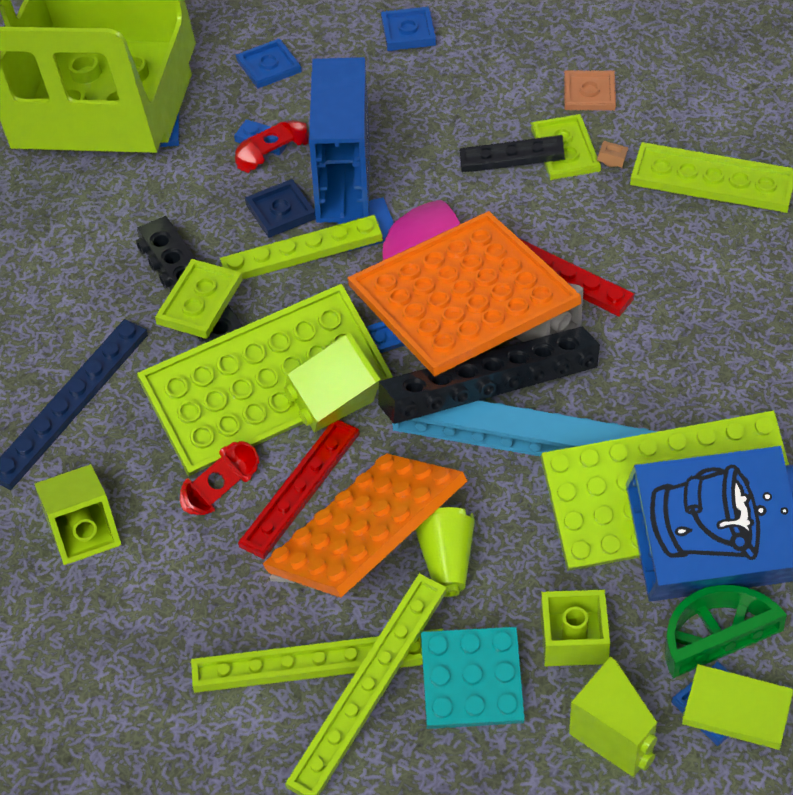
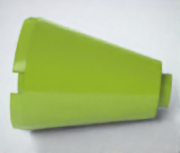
M438 508L415 529L431 580L447 587V593L444 597L457 596L466 587L475 521L474 515L472 513L470 516L466 515V510L462 508Z

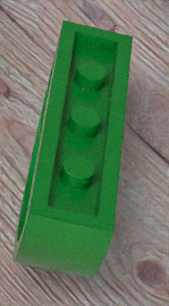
M717 585L692 593L676 607L669 620L665 642V659L671 676L676 678L696 669L697 664L706 665L784 631L787 614L776 602L766 595L742 586ZM709 609H737L732 626L721 630ZM746 612L756 615L747 620H744ZM698 614L711 635L702 638L681 632L679 629L688 619ZM676 642L686 646L677 649Z

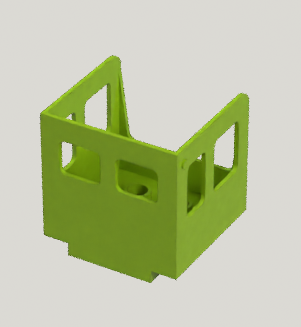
M0 0V12L6 26L0 27V122L11 149L157 153L160 143H168L192 76L189 62L196 45L185 0H23L17 16L11 0Z

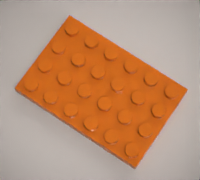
M386 453L379 457L370 469L360 474L355 479V482L345 491L337 494L335 500L326 508L318 511L308 524L298 529L293 534V537L282 547L275 549L263 565L270 574L342 598L467 482V479L462 471Z

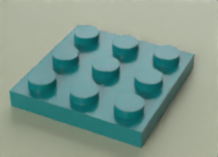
M517 627L421 632L427 729L524 723Z

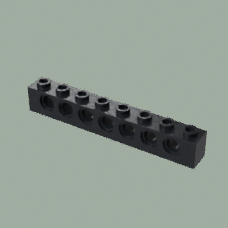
M163 216L137 227L139 239L136 240V244L142 255L147 254V260L153 271L158 270L159 279L165 289L169 287L172 291L190 260L197 259L167 216ZM227 305L207 339L198 337L201 342L205 340L207 343L243 326L229 305Z
M581 326L481 353L435 377L426 368L379 381L378 405L392 423L397 424L596 368L598 366L600 344Z

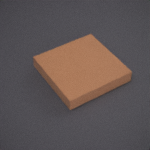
M564 71L565 110H615V71Z

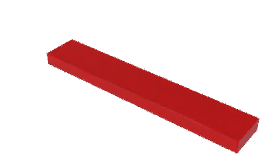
M340 420L331 423L238 541L239 547L265 559L359 436V429Z

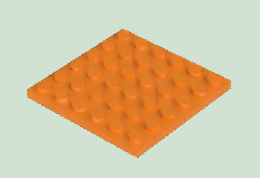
M489 211L347 277L349 287L434 377L582 304L581 295Z

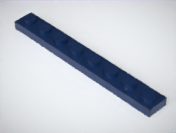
M125 319L117 326L0 457L1 486L9 490L14 488L148 336L147 329Z

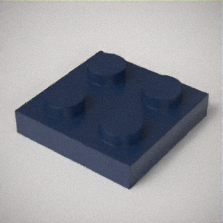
M293 179L245 197L246 206L268 238L316 219L315 210Z

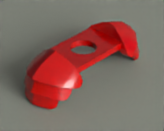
M295 120L283 121L245 139L237 146L235 151L237 168L249 173L251 170L256 169L258 164L264 163L263 155L291 141L298 146L309 144V133L306 123ZM270 135L279 138L274 143L264 141V138Z
M244 441L233 442L221 448L219 451L220 459L193 482L189 478L184 481L180 490L182 510L195 515H205L214 512L215 508L212 504L240 479L247 482L251 479L252 474L256 472L260 460L256 449ZM217 473L222 476L224 485L221 489H214L209 485L208 477L210 474Z

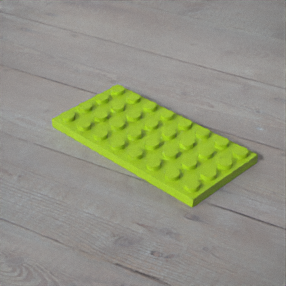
M339 284L137 373V378L187 475L191 476L213 465L221 458L219 454L220 449L233 442L244 441L254 447L304 424L300 418V409L296 402H291L284 391L287 374L344 335L352 334L380 378V381L392 378L393 375L342 284Z
M768 411L541 453L540 458L567 571L640 558L626 489V482L634 465L781 446L785 465H789L775 412Z

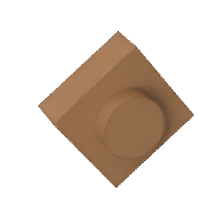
M603 141L597 161L603 162L609 167L618 166L622 168L628 147Z

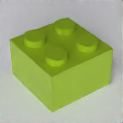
M605 590L541 592L540 614L544 665L604 664L608 660L610 653Z

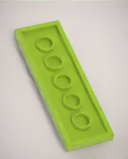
M641 142L631 175L630 185L788 213L793 191V168Z

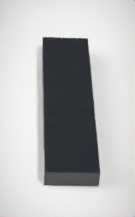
M562 135L460 148L462 172L565 160Z

